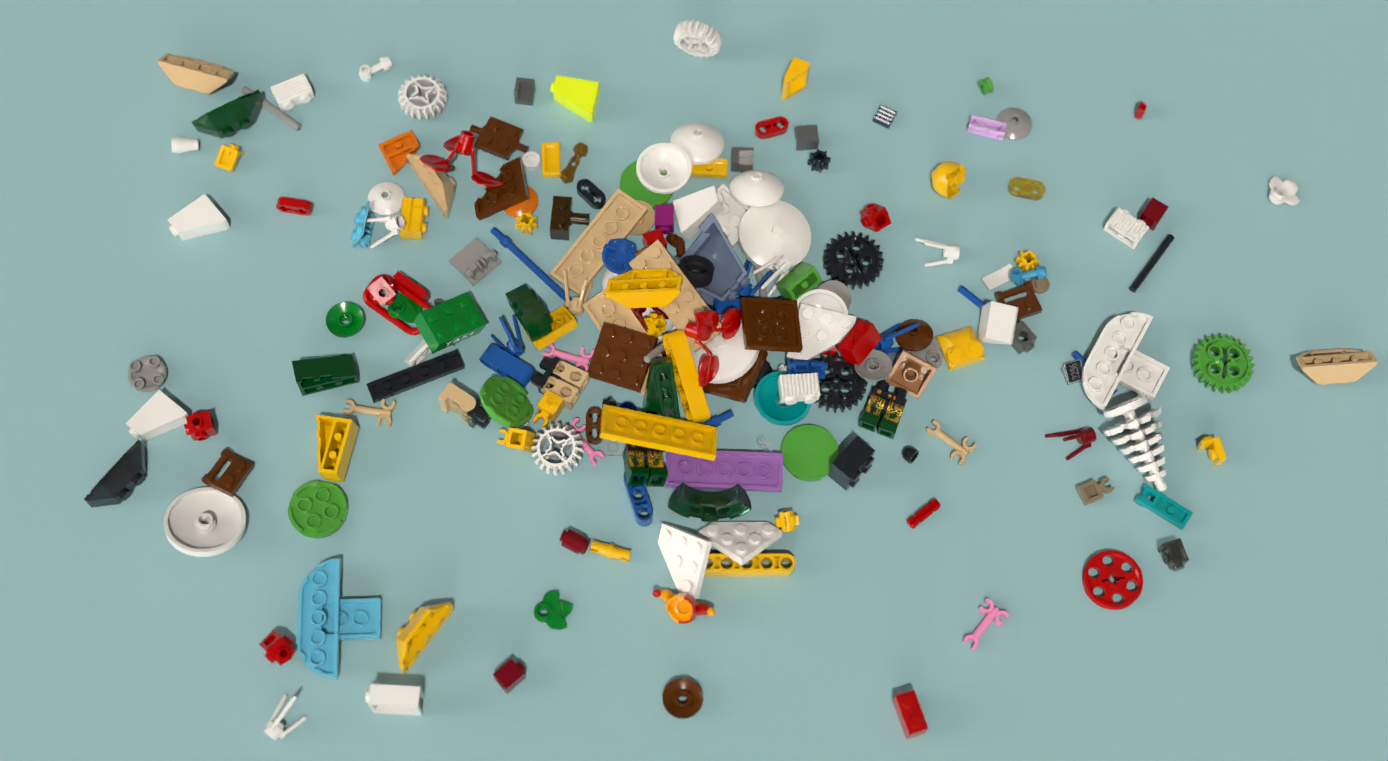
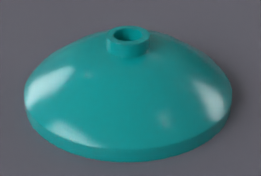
M775 371L764 376L757 384L754 393L756 409L765 420L772 424L780 426L796 424L805 418L811 404L799 401L793 405H787L785 402L784 405H779L778 378L781 374L787 375V371Z

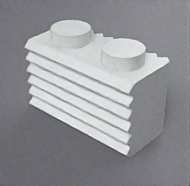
M304 73L270 87L281 111L291 110L298 104H305L314 99L312 88Z
M1118 207L1107 221L1103 230L1134 250L1147 233L1149 226L1143 220H1137L1131 216L1129 211Z
M818 373L779 375L778 391L780 403L785 402L787 405H793L799 401H804L806 404H812L819 400L821 394Z

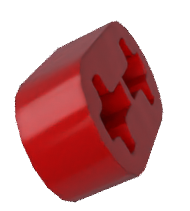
M782 116L762 120L755 126V135L759 139L783 135L788 130L789 122ZM780 123L783 125V128H780L777 124Z
M279 197L276 208L279 211L304 216L311 214L313 206L309 201L289 197Z

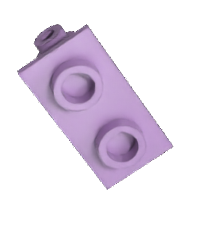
M971 115L967 132L1002 141L1007 123Z

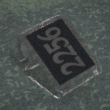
M1080 359L1062 364L1060 369L1067 385L1082 381L1083 366Z

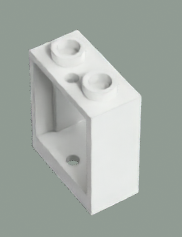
M370 684V690L366 691L365 701L368 702V706L373 713L423 716L425 695L420 686Z

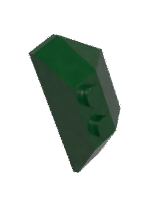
M255 90L253 93L240 96L192 121V124L198 132L218 138L230 137L235 132L247 129L256 122L264 98L259 90Z

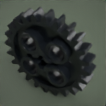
M855 231L852 232V236H849L847 232H845L844 237L838 234L837 240L832 238L831 244H827L828 250L824 251V269H828L826 275H833L831 280L837 279L847 287L851 285L852 290H854L855 285L862 289L863 283L868 287L870 281L874 283L876 277L880 276V271L883 269L881 264H883L884 259L881 258L883 252L879 251L880 245L874 246L875 239L868 241L869 235L863 238L862 232H860L859 236H856ZM854 247H858V248H860L861 250H860V251H856V250H854L853 248H854ZM837 255H842L845 258L840 259L837 257ZM862 262H867V263H869L870 265H869V266H865V265L862 264ZM846 270H852L854 273L849 274Z
M836 352L835 357H832L831 353H828V358L821 355L820 360L827 363V371L831 375H825V379H819V381H822V383L819 382L821 395L815 403L820 402L819 408L826 406V412L830 408H833L834 413H836L837 408H840L842 413L845 407L851 410L852 404L857 406L858 400H863L862 394L866 393L867 389L864 387H867L868 382L858 375L854 364L846 362L843 356L842 358L839 357L838 352ZM842 372H848L851 376L845 377L842 375ZM827 388V389H829L831 392H830V393H824V392L822 391V389ZM841 390H848L850 394L845 395Z

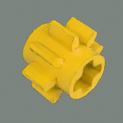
M521 212L520 217H515L517 223L515 225L516 230L520 229L522 235L524 233L532 235L533 229H538L536 224L538 222L537 217H532L531 212Z
M1028 250L1025 253L1021 251L1015 263H1018V268L1025 272L1035 270V266H1038L1040 261L1036 260L1037 254Z
M650 313V318H644L648 327L647 335L660 337L661 332L665 333L667 322L663 319V315Z
M793 510L779 511V517H775L776 527H781L782 532L796 530L795 525H800L799 515L794 514Z

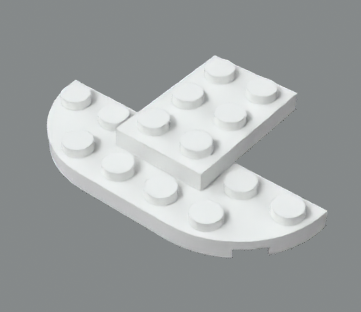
M1130 312V314L1116 316L1104 327L1082 370L1084 391L1091 402L1099 409L1104 411L1118 383L1140 395L1146 394L1148 399L1152 401L1155 398L1170 367L1136 350L1153 316L1140 312Z

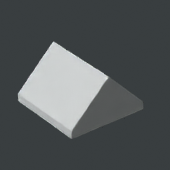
M994 301L983 305L977 335L978 341L987 344L1012 345L1018 308Z

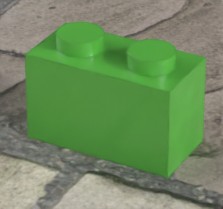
M802 262L775 285L782 297L797 301L801 295L814 289L823 280L815 266Z

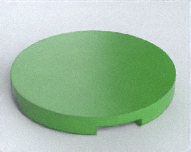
M637 161L632 162L624 169L620 178V190L635 200L647 202L653 210H655V205H666L674 192L659 194L645 188L637 176Z
M492 376L483 383L480 389V400L485 411L492 419L510 428L522 427L531 419L533 406H531L527 397L528 393L518 382L506 376L504 378Z
M808 424L792 429L785 436L780 453H783V465L793 477L811 482L821 480L829 474L832 463L839 456V449L835 438L830 432L820 426Z
M319 480L310 481L300 486L293 493L288 508V516L293 527L300 534L315 539L325 538L336 533L343 526L348 515V502L343 491L335 484Z

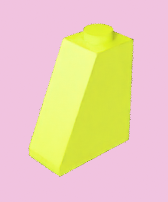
M556 75L555 82L551 83L550 89L554 100L588 122L593 123L600 92L599 82Z

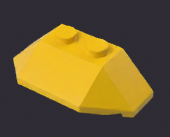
M669 268L630 270L616 278L608 279L605 295L627 308L666 307L680 294L683 277Z
M447 602L420 607L418 611L415 610L411 614L410 622L407 626L402 627L398 631L396 644L399 666L402 673L406 674L454 611L453 604Z

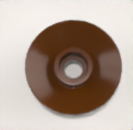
M910 319L901 323L896 332L916 323L920 325L895 337L897 344L907 351H921L927 348L933 340V330L928 323L919 319Z
M678 678L671 681L663 691L662 701L664 708L670 715L679 719L694 716L699 712L703 704V693L700 686L688 678ZM685 697L687 701L680 703L679 698Z

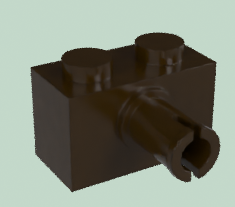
M553 196L550 222L551 239L569 240L572 224L589 225L590 213H573L572 197Z

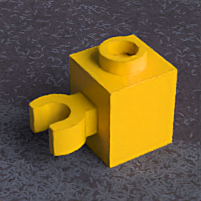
M547 390L537 405L538 414L533 419L534 423L536 424L540 419L544 420L543 428L548 426V419L555 422L565 408L564 398Z
M510 427L509 431L499 430L500 433L505 434L504 440H497V443L506 445L505 447L532 453L531 446L534 445L535 433Z

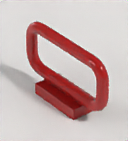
M399 271L393 277L387 274L377 275L368 284V286L383 275L387 281L391 280L399 292L425 310L432 307L427 302L431 298L430 294ZM367 287L365 288L363 300L368 307L409 335L421 334L417 327L412 328L400 319L391 317L386 309L379 304L376 305L369 297L371 293Z

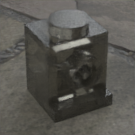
M1180 538L1162 543L1157 549L1158 553H1163L1162 559L1168 565L1169 570L1173 569L1174 572L1185 568L1184 565L1189 561Z

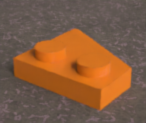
M412 130L378 144L393 176L408 162L406 155L409 153L415 154L420 148Z

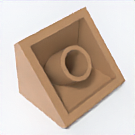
M903 349L895 359L891 374L885 379V382L896 388L907 390V394L919 400L936 372L937 367Z

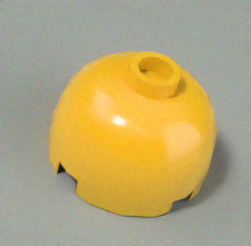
M946 161L938 165L931 174L932 185L937 194L949 199L954 198L961 190L957 189L959 184L964 183L965 167L960 163Z

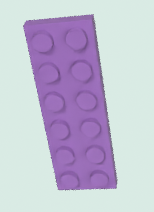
M716 450V458L712 461L666 451L665 469L668 471V477L665 482V488L782 492L783 453Z

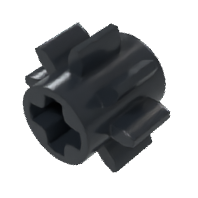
M817 149L815 153H810L808 165H812V171L815 170L821 173L824 169L828 170V163H830L831 157H827V151L823 152Z

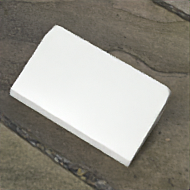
M425 340L405 358L404 363L409 367L420 364L431 353Z

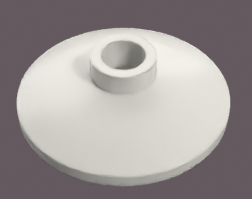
M379 183L369 192V207L373 212L381 216L394 215L401 210L402 199L405 197L404 192L395 183Z

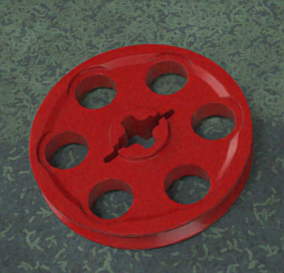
M1108 550L1096 554L1089 560L1083 571L1082 583L1087 596L1096 605L1109 610H1120L1130 606L1141 594L1143 575L1139 565L1129 555L1120 551ZM1103 557H1110L1113 560V565H1105ZM1123 563L1131 565L1132 571L1130 573L1122 570ZM1089 569H1096L1099 577H1090ZM1111 576L1113 579H1119L1115 584L1112 581H1107ZM1127 583H1135L1137 590L1134 592L1129 591ZM1094 588H1101L1104 595L1102 597L1095 596ZM1114 594H1119L1123 598L1121 604L1113 601Z

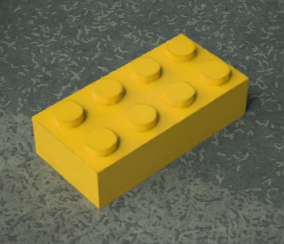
M564 305L549 314L552 320V324H550L551 333L532 342L524 330L527 339L538 351L578 327L576 319Z

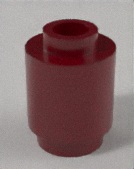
M571 528L568 531L564 530L560 537L562 547L582 555L585 554L591 542L587 539V536Z

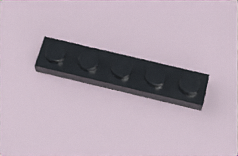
M454 350L366 385L373 403H376L382 399H387L464 369L458 351Z

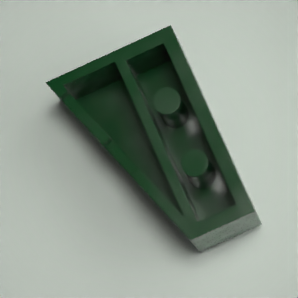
M523 284L505 294L511 309L532 342L552 332L550 326L552 320L549 314L545 313L542 303L537 300L533 289L530 290L526 284Z

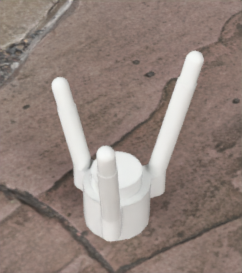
M399 214L367 218L366 222L385 223L386 228L391 231V233L373 243L370 248L372 249L392 236L398 235L399 230L405 227L403 216Z
M915 238V241L924 243L927 246L943 249L942 257H946L945 260L925 263V267L953 264V260L959 259V245H949Z
M784 255L780 258L775 257L770 262L753 271V274H756L774 264L773 269L775 272L761 286L762 290L778 274L780 277L775 284L790 272L789 269L793 265ZM775 284L767 294L768 297H770L772 293L776 290L777 287Z
M285 694L272 717L265 725L266 727L263 731L275 741L278 737L283 739L290 731L306 720V716H303L287 729L282 730L285 726L280 721L297 699L296 695L291 698L277 717L288 697Z

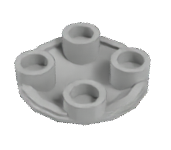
M143 356L130 362L128 380L136 390L152 392L164 384L167 377V369L157 356Z

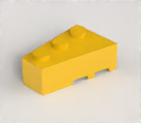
M316 414L318 472L325 480L344 482L359 428L351 419Z

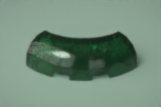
M682 482L672 493L668 503V508L686 518L690 516L700 518L704 522H718V519L728 517L734 519L752 510L751 501L739 484L727 490L707 492L694 489Z

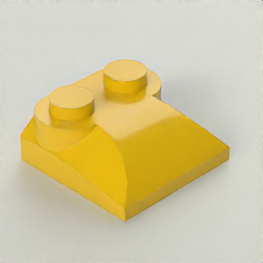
M971 326L935 337L941 345L940 351L949 371L984 361L985 359L984 347L978 341Z

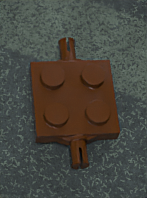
M490 116L486 125L482 128L473 124L470 127V132L479 135L475 142V148L508 161L516 150L527 153L529 150V146L520 143L524 129Z

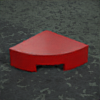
M1140 101L1134 118L1142 119L1147 107L1145 102Z

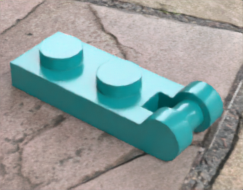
M1147 484L1142 487V493L1137 495L1135 499L1136 504L1147 508L1180 530L1185 527L1193 514L1187 508ZM1151 496L1154 498V500L1150 501L1147 498Z

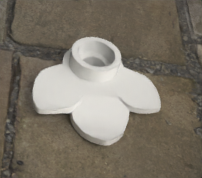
M1278 176L1272 177L1269 182L1271 188L1269 199L1272 203L1279 205L1285 202L1289 205H1296L1300 202V199L1295 195L1298 185L1294 181L1286 180L1283 182Z

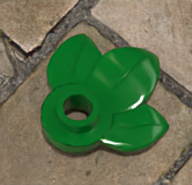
M399 293L395 301L388 306V313L391 317L401 318L407 323H414L418 313L423 310L421 306L402 293Z
M558 591L548 592L544 595L542 603L537 604L534 608L536 620L542 623L546 622L549 628L554 630L567 628L564 618L574 608L571 603L559 600ZM542 610H546L548 613L547 615L542 616L540 612Z

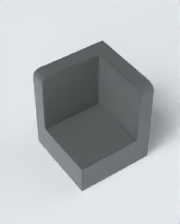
M516 77L514 88L515 104L533 106L535 80Z
M817 124L796 126V150L818 149L819 135Z
M732 147L731 172L753 170L754 148Z

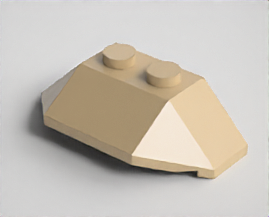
M166 53L158 60V65L174 85L181 86L184 89L196 90L202 94L213 92L234 75V71L225 66L187 56H172V54Z
M407 154L408 164L445 219L449 218L456 195L454 180L452 177H447L445 174L447 172L435 171L419 160L423 155Z
M1348 348L1306 351L1296 357V361L1301 369L1318 385L1356 382L1378 364L1371 351L1365 350L1363 352Z

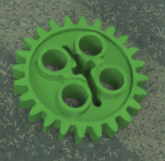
M1215 334L1213 339L1208 336L1206 341L1202 340L1200 345H1197L1196 351L1192 354L1194 358L1191 363L1196 364L1192 370L1198 371L1195 377L1202 378L1200 384L1206 382V388L1213 386V392L1220 388L1221 394L1226 389L1228 393H1231L1233 388L1235 391H1238L1240 386L1244 387L1247 384L1246 382L1250 381V376L1254 373L1252 368L1255 364L1251 363L1254 357L1248 356L1251 350H1244L1246 344L1240 345L1239 338L1233 341L1232 335L1228 339H1226L1225 334H1222L1220 338ZM1210 352H1214L1217 356H1213ZM1229 353L1233 354L1236 358H1232ZM1210 369H1214L1217 374L1212 373ZM1229 371H1233L1236 376L1230 374Z

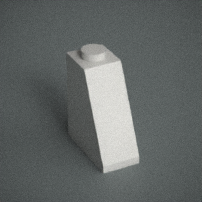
M715 186L673 201L680 231L686 240L692 238L701 230L699 227L710 214L717 216L724 209L722 204L725 201L724 196Z
M205 194L167 219L170 224L169 230L175 237L178 235L182 241L225 231L230 228L227 219Z
M158 390L126 422V425L130 429L128 431L130 435L135 439L139 437L145 442L186 424V416L189 415L162 391Z

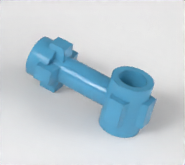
M1036 266V270L1022 272L1020 268H1014L1010 274L1011 281L1016 286L1023 285L1025 279L1037 277L1039 280L1047 277L1045 266Z

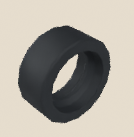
M697 255L685 256L680 260L679 267L695 288L706 287L712 282L715 268L710 260ZM690 270H697V271H700V272H702V273H696V272H692V271H690Z

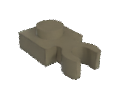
M1109 477L1103 478L1100 484H1097L1096 480H1092L1077 487V491L1085 506L1103 499V493L1109 494L1114 490V486L1107 488L1104 483L1110 480Z

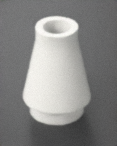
M179 136L171 138L172 153L181 154L199 150L198 139Z

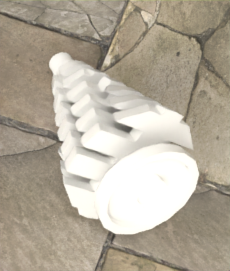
M1145 394L1105 410L1103 413L1106 418L1109 419L1123 415L1125 420L1116 423L1115 426L1108 427L1102 432L1106 436H1112L1123 432L1125 429H1130L1131 431H1127L1111 441L1115 445L1127 443L1129 440H1135V442L1129 443L1126 447L1119 450L1124 455L1139 450V453L1132 455L1128 460L1132 464L1144 461L1145 463L1136 469L1140 473L1148 471L1149 474L1144 478L1148 482L1153 481L1156 490L1164 492L1167 489V485L1162 477L1166 476V468L1159 470L1158 467L1165 464V456L1154 459V456L1164 451V444L1149 447L1157 443L1158 440L1163 439V432L1144 436L1155 431L1154 429L1161 428L1162 420H1156L1147 423L1148 425L1140 426V424L1150 421L1151 418L1161 415V407L1142 412L1141 415H1136L1134 410L1148 402V397Z

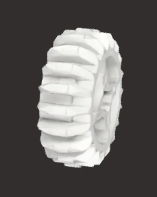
M692 19L691 21H681L678 24L673 40L675 41L674 44L679 49H682L684 53L686 52L689 55L702 59L703 57H714L718 53L722 38L720 37L721 34L717 33L718 30L712 28V25L709 26L700 20L695 21Z
M425 73L423 77L418 74L417 78L411 76V81L405 80V85H401V91L398 92V102L401 110L405 111L407 116L410 115L412 119L418 117L419 121L425 117L428 121L429 116L435 118V113L441 114V109H445V104L447 103V91L439 78L435 80L433 75L428 78V75Z
M561 423L557 424V428L550 424V430L543 427L545 433L537 432L539 439H533V442L537 445L531 446V449L536 451L532 454L533 458H537L535 464L540 465L539 468L542 471L546 469L547 474H550L553 470L555 476L558 475L559 470L562 475H565V469L567 468L572 472L571 465L573 464L578 467L579 464L576 462V459L582 460V456L578 453H584V449L580 447L584 444L582 440H579L580 434H575L576 430L574 428L569 430L567 424L563 429ZM563 435L568 437V439L557 441L553 436ZM548 440L550 446L545 451L546 453L543 454V447ZM553 443H555L561 449L560 452L562 456L559 453H557V451L554 449L555 446ZM573 444L572 453L567 459L566 451ZM559 458L562 462L554 464L548 462L547 460Z

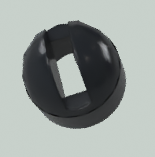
M911 446L906 447L902 452L903 458L911 464L917 458L919 451Z

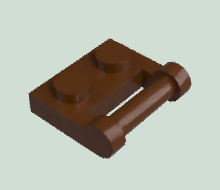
M1030 281L1025 282L1021 286L994 293L996 302L1018 308L1016 321L1042 312L1041 305ZM1024 292L1027 294L1026 297L1008 303L1004 300Z
M223 449L220 453L221 457L201 480L206 485L233 497L254 469V464L233 454L228 449ZM227 461L231 462L219 480H215L214 478Z

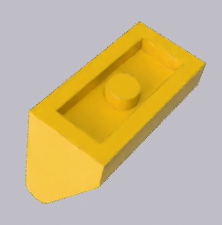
M793 57L784 76L781 96L783 100H787L806 87L811 63Z

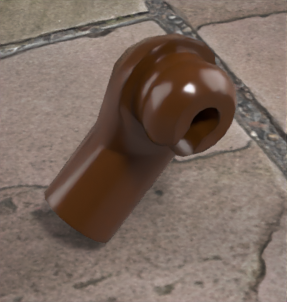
M675 233L667 234L666 241L676 249V256L682 257L685 254L684 239Z

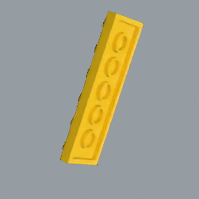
M606 404L603 405L600 426V438L712 461L716 458L717 427Z

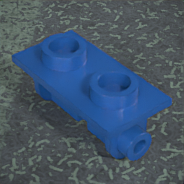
M786 360L787 375L818 373V379H825L827 363H824V361Z

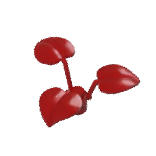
M462 130L460 135L444 143L443 147L451 152L448 159L443 160L438 156L430 154L419 158L427 167L435 171L446 172L451 170V166L448 163L455 153L466 156L471 155L473 174L471 179L484 187L504 185L503 182L493 176L475 170V146H473L476 135L467 130Z
M731 308L725 312L721 328H716L719 324V314L713 310L695 313L696 323L690 321L685 327V335L694 338V343H697L708 354L700 363L699 387L707 385L715 378L720 364L719 358L713 356V353L701 341L710 339L714 332H722V337L726 340L733 338L741 324V312L737 308Z

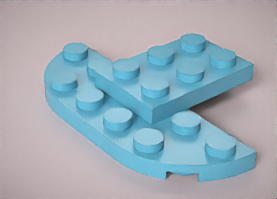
M340 558L331 559L317 565L304 578L298 594L297 646L300 656L313 672L332 679H338L339 641L381 639V598L340 599Z

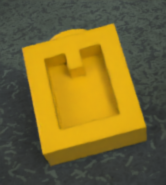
M229 143V145L222 144L214 165L234 172L239 155H244V152L239 150L240 146L232 143Z
M1208 436L1201 439L1197 449H1208V456L1211 461L1213 460L1214 466L1222 465L1227 457L1220 437L1213 438Z

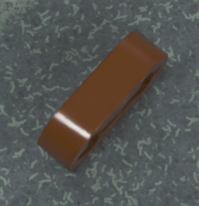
M596 407L590 408L586 413V440L592 445H597L603 440L600 438L602 410ZM594 413L597 414L596 424H593L592 416ZM593 429L597 431L598 436L596 439H593L591 436Z

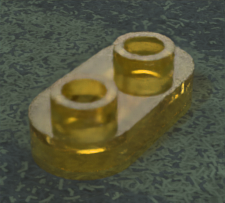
M1021 177L1012 178L1008 185V191L1011 195L1030 200H1040L1046 190L1042 182Z

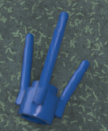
M746 259L744 267L749 276L753 263ZM770 270L753 289L751 283L741 287L738 291V296L754 297L756 291L771 276L773 270Z
M512 315L518 341L513 339L503 317L500 316L499 320L510 341L506 343L507 347H505L494 334H491V337L501 349L517 358L524 354L526 347L522 341L516 315Z
M901 323L894 325L880 334L882 339L875 346L876 350L883 351L885 354L902 352L903 348H891L894 344L893 338L918 327L920 324L916 323L888 335L896 330Z

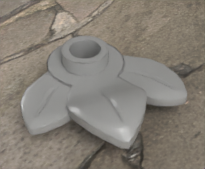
M933 337L931 344L921 351H911L913 355L937 368L942 365L941 345L935 337ZM934 358L936 362H931L930 359Z

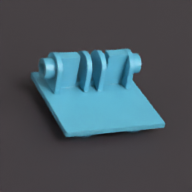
M370 201L361 207L359 213H356L354 219L356 229H353L351 234L353 248L356 244H360L361 248H367L370 244V235L372 234L371 230L373 229L374 222H366L367 218H375L373 216L374 213L368 212Z

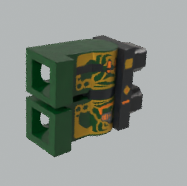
M880 381L877 388L874 387L860 419L859 427L875 432L880 417L883 414L877 434L893 439L907 401L905 399L907 390L897 388L894 395L888 392L890 384Z
M625 443V450L622 456L627 486H644L646 483V486L664 487L668 471L664 467L661 450ZM634 476H639L640 479H639V480H633V477H634ZM653 477H658L659 480H658V481H653L652 478H653Z

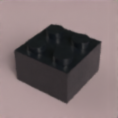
M856 436L834 460L828 476L846 491L850 486L852 488L855 487L860 480L861 474H866L871 469L875 450Z

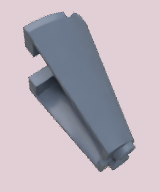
M710 214L699 227L703 231L682 257L675 256L673 259L678 266L680 260L689 255H697L710 260L715 268L712 282L706 287L697 289L722 302L728 299L733 301L738 296V291L741 287H745L751 279L748 277V272L717 218ZM690 270V271H692V272L702 273V272L697 271V270Z

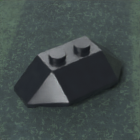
M137 440L84 498L90 507L120 504L123 500H127L132 490L145 480L147 475L146 448L140 440Z

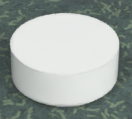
M529 151L522 157L525 169L532 171L539 168L541 160L538 153Z

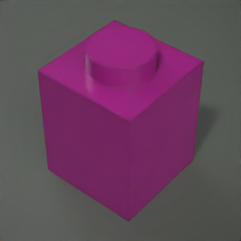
M655 205V230L660 228L662 234L674 232V205Z

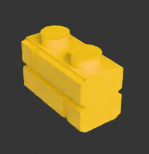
M404 197L402 199L400 215L405 220V227L399 230V236L401 239L422 240L423 233H427L425 217L429 216V206H426L425 199L423 198L413 199Z

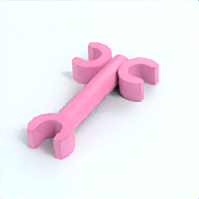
M550 344L546 348L550 349L551 352H543L542 355L549 359L557 357L577 363L575 367L584 368V371L587 372L594 350H591L589 355H585V347H582L580 356L556 350L554 345Z
M575 418L572 421V426H569V430L574 428L576 430L575 434H581L586 430V426L583 425L581 428H577L576 424L580 420ZM581 436L579 440H582L584 444L580 447L590 456V463L593 466H597L594 458L598 456L604 460V454L600 451H595Z
M988 598L985 600V603L988 604L989 609H984L982 606L978 609L981 614L987 616L973 634L967 635L963 639V644L968 640L974 642L971 648L972 651L977 648L979 644L978 639L993 620L997 626L1001 627L1003 622L999 620V616H1003L1006 619L1010 616L1008 612L1000 611L995 607L993 601Z

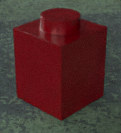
M1152 197L1139 219L1143 220L1149 226V229L1154 231L1169 206Z
M511 658L493 674V677L508 694L526 678L524 673L526 669L519 661L515 663Z

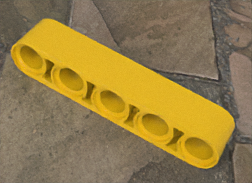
M680 329L664 334L662 336L663 346L666 355L670 356L673 362L675 383L687 421L700 423L709 420V407L703 388L699 387L698 372L684 331Z
M709 554L708 562L711 563L712 567L705 570L704 576H789L794 571L796 561L790 554H757L748 561L751 567L746 569L725 554ZM785 561L789 562L791 564V567L784 568L782 567L781 563ZM729 562L732 566L726 569L721 564ZM769 562L771 567L766 569L762 567L761 563Z

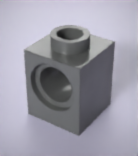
M1024 321L1015 325L1013 343L1011 345L1019 355L1024 351L1027 353L1032 350L1037 339L1036 335ZM1018 337H1023L1026 341H1021Z

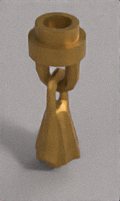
M579 142L574 146L573 151L575 155L560 173V178L565 184L573 182L580 157H585L588 153V146L584 143Z

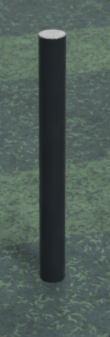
M1168 234L1129 287L1130 291L1134 293L1137 291L1174 240L1173 235Z

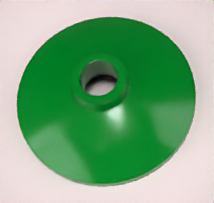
M341 302L334 305L326 315L328 330L333 335L341 338L357 334L364 324L362 310L351 302ZM348 320L349 323L344 325L343 322Z

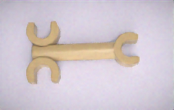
M382 399V409L355 405L352 400H345L346 405L352 406L349 410L343 409L345 415L350 416L354 413L379 416L377 418V425L380 427L381 422L387 420V427L391 428L392 411L396 409L395 400H392L391 406L387 407L385 406L386 400Z
M933 420L932 425L936 430H931L928 427L926 433L929 436L936 435L956 450L951 454L950 459L952 460L955 456L960 457L961 460L958 466H961L965 461V457L968 453L975 450L977 444L975 443L972 447H968L966 443L969 438L966 437L960 445L940 429L939 422Z

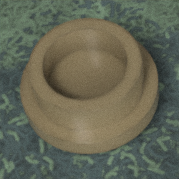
M1034 277L1031 281L1034 292L1038 294L1045 293L1050 287V282L1046 277L1039 280L1037 277Z

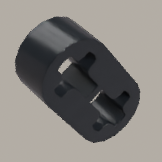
M588 179L578 181L576 186L577 194L592 208L602 209L606 204L605 194ZM582 186H583V187H587V186H588V191L585 190V189L582 190ZM594 197H595L596 199L601 198V202H599V201L594 202Z

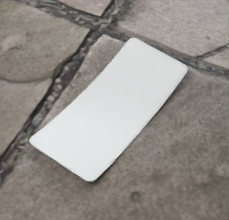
M1008 264L996 272L983 277L982 280L988 289L991 290L1011 280L1010 274L1014 268L1011 264Z

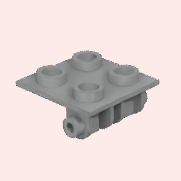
M477 237L449 260L473 286L502 263L496 257L497 253L493 249L490 251Z

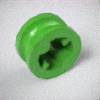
M989 77L978 81L980 92L983 95L994 91L993 83Z

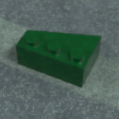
M352 354L292 361L296 383L302 396L359 382Z
M670 356L651 359L641 412L670 418H680L673 362Z

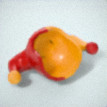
M669 589L653 590L654 597H660L667 603L666 611L677 623L686 624L692 622L696 616H713L715 614V609L709 604L696 601L688 593L676 594Z

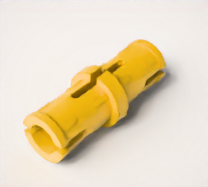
M596 540L592 541L590 552L607 556L608 559H619L627 563L632 550L617 547L613 543L607 544Z

